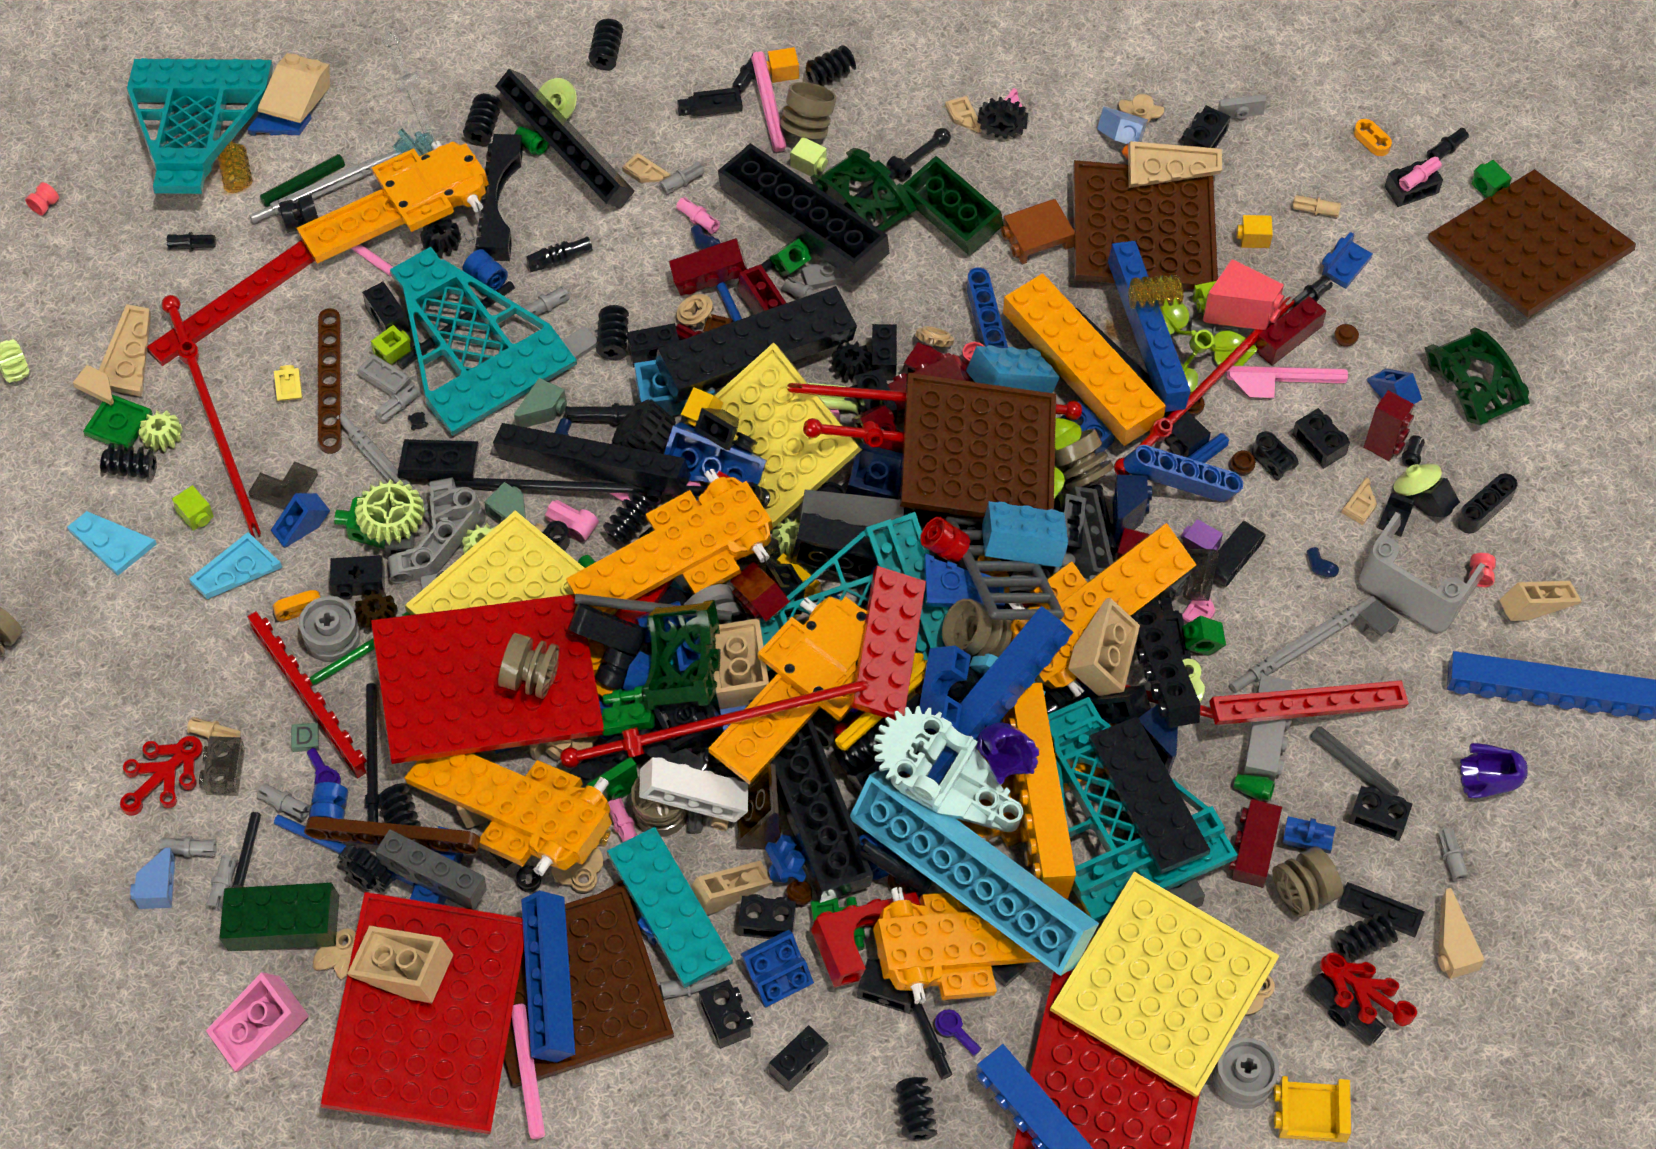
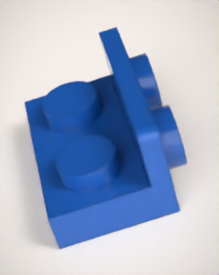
M1352 232L1345 238L1341 237L1335 246L1334 252H1329L1322 262L1324 266L1322 275L1329 277L1331 281L1345 289L1371 260L1373 253L1353 242L1355 234Z

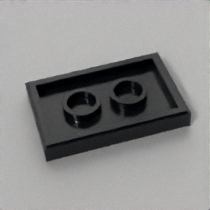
M404 439L398 467V478L446 479L453 477L454 480H474L479 443L478 441Z

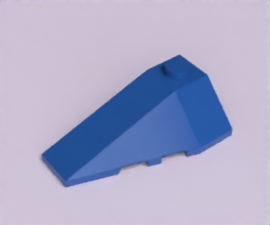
M682 422L673 425L664 454L685 458L691 474L689 481L709 482L705 473L707 471L710 472V469H714L716 474L721 471L742 483L745 481L747 483H760L767 462L766 459L733 444L731 450H725L695 432V427Z

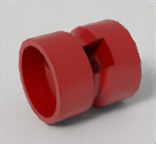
M941 517L931 519L921 533L920 541L925 548L952 563L962 559L970 546L969 535Z

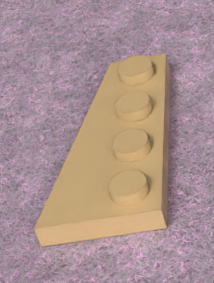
M1130 141L1128 145L1129 188L1218 175L1222 171V149Z
M128 304L124 308L99 368V371L108 375L110 388L113 392L142 397L151 321L149 308Z

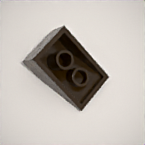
M769 764L748 785V812L737 821L739 846L765 850L768 842L776 843L781 836L775 764Z

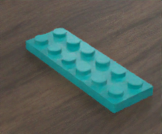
M655 827L607 850L610 861L684 988L733 963V958Z

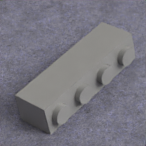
M1261 675L1257 693L1291 690L1292 681ZM1291 718L1252 722L1243 774L1270 777L1272 781H1275L1276 775H1282L1284 760L1280 759V753L1286 751L1288 737L1283 735L1284 729L1289 730Z

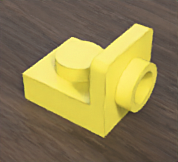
M294 365L280 366V370L274 371L277 401L303 399L300 379L301 371L299 368H294Z

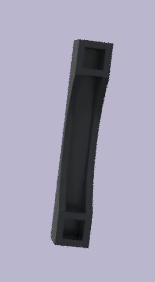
M493 134V141L488 144L490 162L486 161L485 172L486 176H488L489 185L485 186V199H481L483 218H479L478 230L481 232V237L476 238V250L483 249L494 261H510L511 230L498 211V201L505 183L521 168L523 143L522 135Z

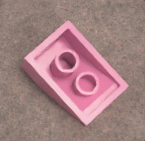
M261 972L210 1025L206 1032L233 1070L238 1072L292 1035L309 1015L280 976Z

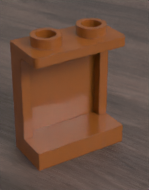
M1056 199L1005 215L1003 218L1004 226L1001 227V234L1004 240L1010 242L1013 256L1015 258L1018 257L1022 265L1027 263L1029 255L1060 244L1063 245L1065 250L1074 247L1075 232Z

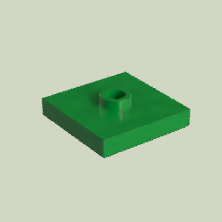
M112 395L113 405L102 401L83 432L85 436L108 445L114 443L116 448L123 444L124 450L127 451L129 446H132L139 436V429H141L140 421L147 420V414L152 416L153 413L150 408Z
M630 757L586 786L594 787L600 777L605 778L609 785L602 794L607 801L618 798L622 799L631 793V788L638 778L636 763Z

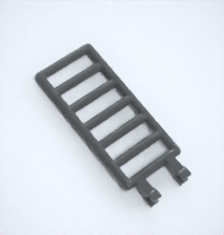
M950 514L946 516L945 520L960 529L959 525H982L984 518ZM962 530L969 535L970 540H983L982 530ZM984 545L969 546L968 551L963 556V560L991 619L1030 620L1038 610L997 609L995 603H1048L1050 609L1046 610L1059 620L1064 617V612L1040 564L1020 561H975L973 556H985ZM980 571L1032 572L1034 577H982ZM988 587H1040L1042 593H990Z

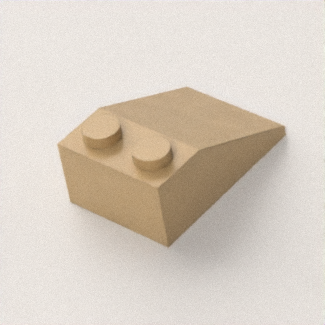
M287 53L274 70L258 106V112L301 123L330 87V64L301 57L297 54Z
M1106 598L1075 644L1068 669L1098 696L1124 692L1140 625L1111 598Z
M759 618L719 625L720 634H716L715 638L716 649H721L720 671H715L714 680L717 682L716 694L720 709L748 705V701L754 699L769 683L767 665L757 657L758 652L764 647Z
M369 926L347 974L349 977L404 998L432 1003L454 954L441 937Z

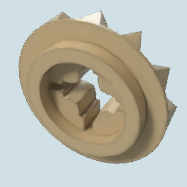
M696 294L686 298L677 309L679 322L683 323L686 327L692 325L695 328L700 322L705 324V319L712 317L711 312L714 310L713 302L710 297L704 294ZM697 306H698L699 310L696 312L695 315H693V313H695V311H696V309H697Z
M923 326L916 331L915 336L920 341L926 342V344L950 347L954 343V338L950 336L951 334L940 328Z

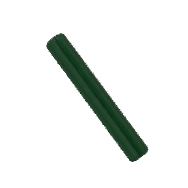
M337 154L260 195L262 204L268 207L270 203L295 193L345 166L344 159L340 154Z

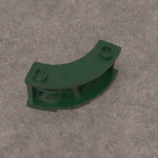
M852 148L847 151V158L820 176L814 174L810 177L813 182L812 185L866 221H868L866 216H871L873 222H875L876 211H879L883 222L875 227L881 231H884L907 214L917 210L901 183L896 185L889 177L892 172L879 160L876 162L872 161L868 152L858 148ZM850 181H874V200L850 195ZM880 190H883L885 192V194L881 193L882 200H880L877 193ZM897 210L895 214L887 218L885 211Z
M1474 327L1470 329V334L1441 346L1432 344L1424 347L1430 370L1438 373L1447 383L1453 382L1457 387L1458 391L1455 394L1462 405L1468 422L1482 425L1489 422L1488 420L1530 404L1528 387L1522 382L1512 360L1499 343L1486 331ZM1470 359L1493 365V377L1490 385L1480 377L1467 374L1471 363ZM1475 385L1481 387L1480 391H1477ZM1508 388L1512 401L1502 404L1498 396L1506 399L1508 394L1504 389ZM1492 402L1495 408L1485 411L1488 404Z
M715 600L682 606L655 607L647 618V628L651 633L652 656L649 675L643 687V698L648 703L649 710H655L658 705L698 701L699 706L709 705L717 688V682L713 679L715 671H720L721 649H716L715 635L720 634ZM697 613L698 616H695L688 622H686L683 616ZM678 616L681 628L678 629L674 623L668 621L671 628L668 632H665L663 617ZM691 635H693V637L696 640L700 636L701 642L697 645L694 644ZM686 641L695 653L700 654V659L690 664L681 676L674 670L670 660L680 645ZM698 670L696 676H694V671Z

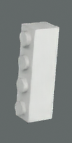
M654 757L640 768V798L734 823L748 812V783L738 781L734 777H724L716 775L712 771H702L691 768L686 764H676L668 762L664 758Z

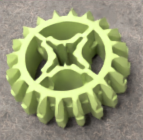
M391 479L388 481V484H383L382 481H379V486L377 487L370 484V492L363 491L362 498H357V507H355L356 522L361 532L367 534L370 540L376 538L379 544L383 540H386L390 545L392 540L395 539L399 543L402 537L410 539V532L417 533L418 526L422 525V517L425 514L423 500L419 496V492L416 489L413 490L410 484L404 486L401 480L396 484Z

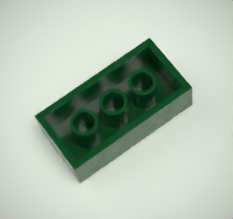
M937 156L932 158L902 185L915 204L917 211L969 256L1004 226L1001 211Z
M332 882L224 888L219 939L228 951L336 946L340 895Z

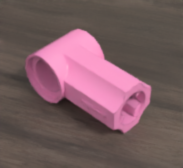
M559 500L552 501L545 514V520L549 522H564L568 527L569 536L580 543H584L599 524L597 517L590 511L585 509L578 511Z

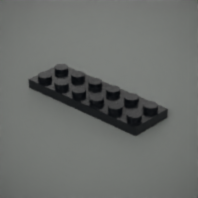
M1138 716L1089 735V742L1160 874L1210 854L1207 842Z

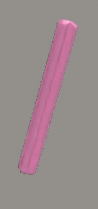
M762 51L754 52L751 58L772 147L775 152H783L786 148V142L782 126L780 125L781 121L765 54Z
M1232 366L1226 372L1228 380H1233L1229 376V372L1275 373V381L1346 383L1348 379V371L1346 369Z
M524 1004L513 1005L512 1022L529 1135L531 1139H540L545 1136L534 1058L531 1057L527 1012Z

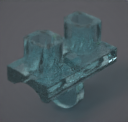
M402 128L397 132L401 138L393 145V148L399 155L414 148L417 154L422 156L426 154L423 150L426 149L428 152L433 150L431 144L434 138L429 132L422 134L418 131L414 135L417 139L414 140Z

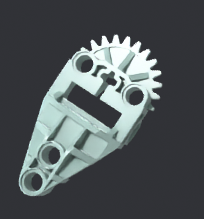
M917 706L915 714H912L910 709L906 707L905 716L895 711L896 721L887 717L885 722L889 727L879 726L878 730L884 735H875L874 740L881 744L874 745L873 751L881 753L876 755L874 759L875 761L884 762L879 766V770H889L886 779H891L892 785L897 790H900V793L938 814L1003 832H1012L1019 827L1023 815L1021 804L1009 797L1010 790L1007 787L1004 790L1001 784L996 782L989 764L976 749L978 741L974 740L972 736H966L958 732L950 721L941 718V712L931 715V708H928L925 714H922L920 706ZM932 728L937 733L930 735L925 732V729ZM945 746L958 752V756L941 784L938 785L927 776L932 769V764L936 763ZM906 771L910 774V777L903 778L898 775V772ZM987 799L992 805L984 806L979 800ZM1010 812L1016 818L1013 820L1007 819L1003 813Z

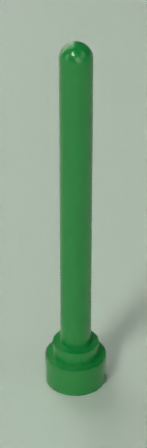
M407 611L402 614V616L411 615ZM374 638L313 674L309 678L312 684H319L374 650Z

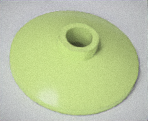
M554 78L544 83L539 91L568 119L576 106L577 95L575 88L569 81L562 78Z
M1436 464L1411 465L1396 479L1393 486L1394 490L1398 495L1404 496L1421 493L1439 481L1442 475L1441 468Z

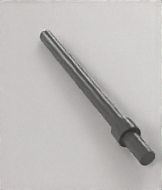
M585 594L575 595V604L581 603L589 606L650 613L655 607L680 606ZM717 610L719 621L731 622L732 611ZM695 613V614H686V615H683V616H684V617H691V616L697 615V613Z

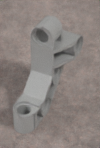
M453 477L429 483L433 529L417 548L408 549L389 556L388 565L390 581L392 583L403 584L421 580V576L437 574L460 546L463 537H467V530L475 529L476 524L480 527L484 525L486 521L485 513L475 492L471 488H456ZM452 533L449 537L443 538L444 535ZM430 560L426 565H421L423 561Z

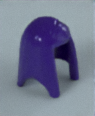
M1002 722L986 726L980 732L976 747L980 754L988 761L990 770L998 784H1003L1005 778L1010 775L1035 773L1034 769L1038 764L1036 757L1039 756V749L1034 741L1025 733L1011 724Z
M1471 743L1469 751L1473 754L1460 759V774L1463 775L1461 783L1464 786V793H1467L1468 798H1484L1507 793L1521 787L1527 779V762L1521 754L1514 750H1507L1487 744Z

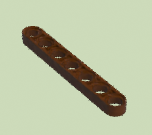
M327 308L322 310L318 316V441L320 449L324 453L333 454L338 452L342 446L340 414L342 413V322L337 310ZM327 317L336 318V321L332 324L324 323ZM332 336L336 338V341L332 344L324 343L327 337ZM332 356L336 358V361L332 364L324 363L327 357ZM330 376L337 379L333 384L324 383L325 378ZM328 397L337 399L334 404H324V400ZM339 415V420L337 419L335 424H324L325 419L329 417L337 418ZM328 438L337 440L333 446L323 444Z
M316 816L308 818L304 830L306 835L319 840L380 845L390 829L433 851L475 854L478 851L481 840L477 834L465 830Z

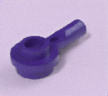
M316 748L309 749L307 755L316 770L315 785L321 782H333L341 785L340 774L336 770L329 768V766H325Z
M950 1009L939 1012L935 1018V1028L938 1033L946 1037L954 1036L973 1056H976L982 1048L962 1029L963 1023L960 1015Z

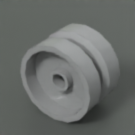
M717 584L704 588L694 594L684 604H699L704 601L715 600L717 610L732 611L731 622L719 621V625L747 620L746 613L740 604L736 603L737 598L728 585Z
M324 596L310 602L300 614V631L307 651L315 659L323 662H335L356 649L359 645L361 633L353 607L346 600L335 596Z
M1254 1038L1236 1039L1229 1042L1217 1062L1213 1073L1214 1087L1219 1097L1228 1105L1239 1109H1253L1264 1104L1271 1096L1279 1075V1062L1274 1051L1264 1042Z

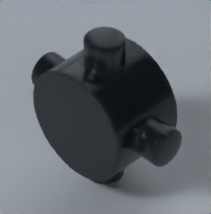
M416 412L408 416L413 431L428 426V422L425 421L424 412Z

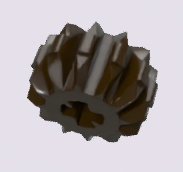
M371 590V595L369 596L362 593V601H355L356 609L354 612L358 626L360 628L365 627L368 633L372 631L371 620L396 617L398 612L394 598L391 595L386 596L383 590L379 594Z

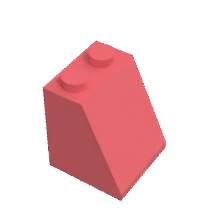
M1232 259L1209 291L1203 321L1210 324L1266 330L1271 322L1275 323L1280 315L1281 310L1278 308L1284 300V295H1282L1284 284Z

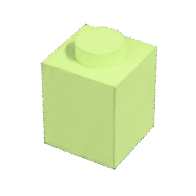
M802 137L790 152V166L809 176L817 175L819 171L823 172L828 164V159H826L827 148Z

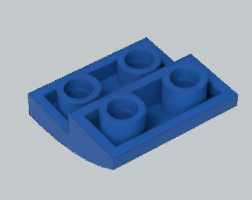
M790 930L741 953L748 974L765 1008L814 983L807 963L801 956L794 935Z

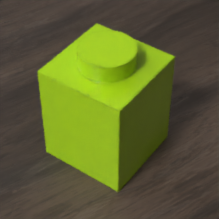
M193 485L172 498L176 512L193 531L198 527L207 525L214 517L210 504Z

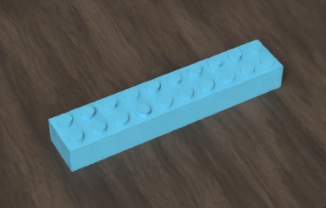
M889 770L877 771L869 775L850 814L851 820L1058 975L1061 976L1076 967L1099 925L1097 921L956 818L938 814L900 793V790H897L892 785L891 779H886Z

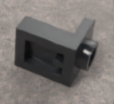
M1391 493L1378 529L1384 530L1395 512H1398L1401 518V525L1394 535L1401 537L1411 514L1414 501L1404 495Z

